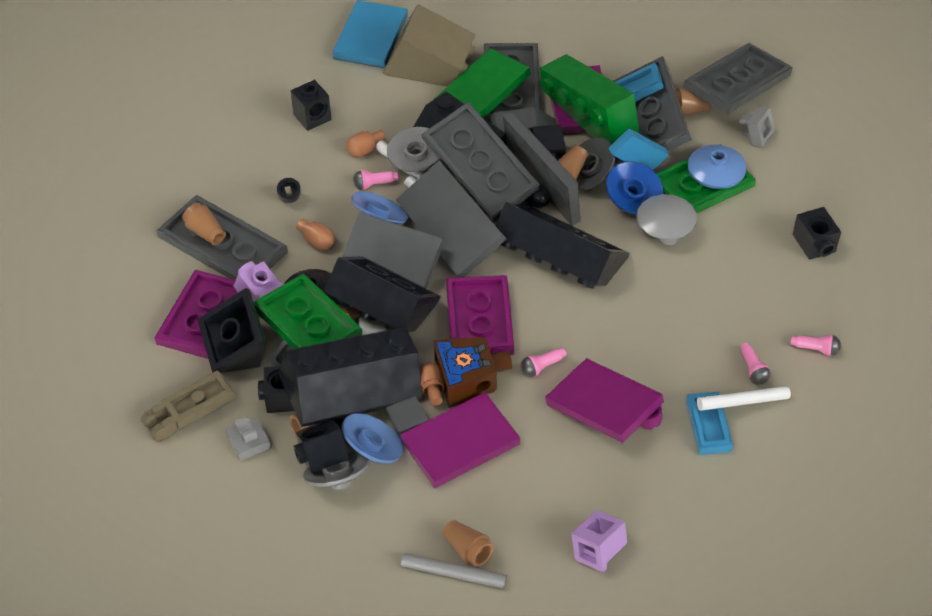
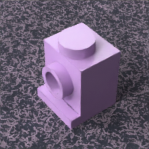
M250 261L238 270V276L233 286L238 293L245 288L249 289L254 302L284 285V283H280L264 261L257 265Z
M598 510L571 533L575 560L601 572L607 569V562L628 543L625 521Z

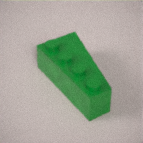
M567 54L539 68L541 75L540 86L543 92L591 137L603 138L613 144L628 129L640 134L634 93Z

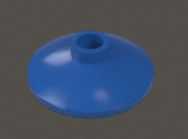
M637 162L618 164L610 171L606 180V190L611 201L618 208L630 214L637 215L638 208L642 202L652 196L663 194V185L658 175L649 167Z

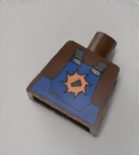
M483 337L433 341L434 361L440 367L444 377V394L448 408L460 405L484 392L486 394L494 392L497 389V372L512 369L509 351L491 354L487 340Z

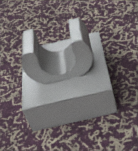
M759 106L754 114L745 113L739 120L740 124L747 125L742 135L751 138L752 146L763 147L775 131L770 107Z
M248 416L235 421L236 426L226 429L227 437L240 461L271 449L269 439L257 417L249 419Z

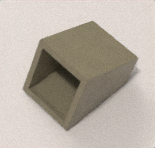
M417 4L397 39L383 74L448 87L467 70L468 64L465 63V60L469 61L475 50L472 42L476 34Z

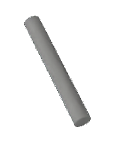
M404 553L401 560V567L502 589L505 588L507 575L408 553Z

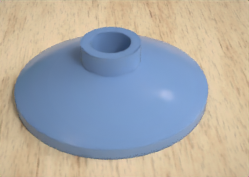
M706 145L696 149L690 155L688 171L691 177L699 184L709 188L724 189L735 186L742 181L746 174V162L740 153L730 147Z
M363 191L355 192L352 195V203L363 214L395 224H404L408 219V215L402 207L383 196Z
M354 413L347 416L342 423V432L346 441L364 457L379 463H393L401 457L403 453L402 442L395 431L383 421L367 414Z

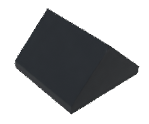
M245 288L197 319L212 373L215 371L226 373L261 366L266 341L251 292Z

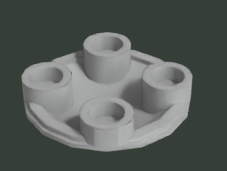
M661 194L652 196L642 202L638 208L636 225L648 235L660 239L662 243L673 245L678 242L679 238L686 236L693 230L696 225L697 214L693 206L685 199L675 195Z

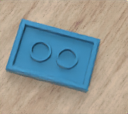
M357 0L333 50V59L385 68L408 16L407 8Z

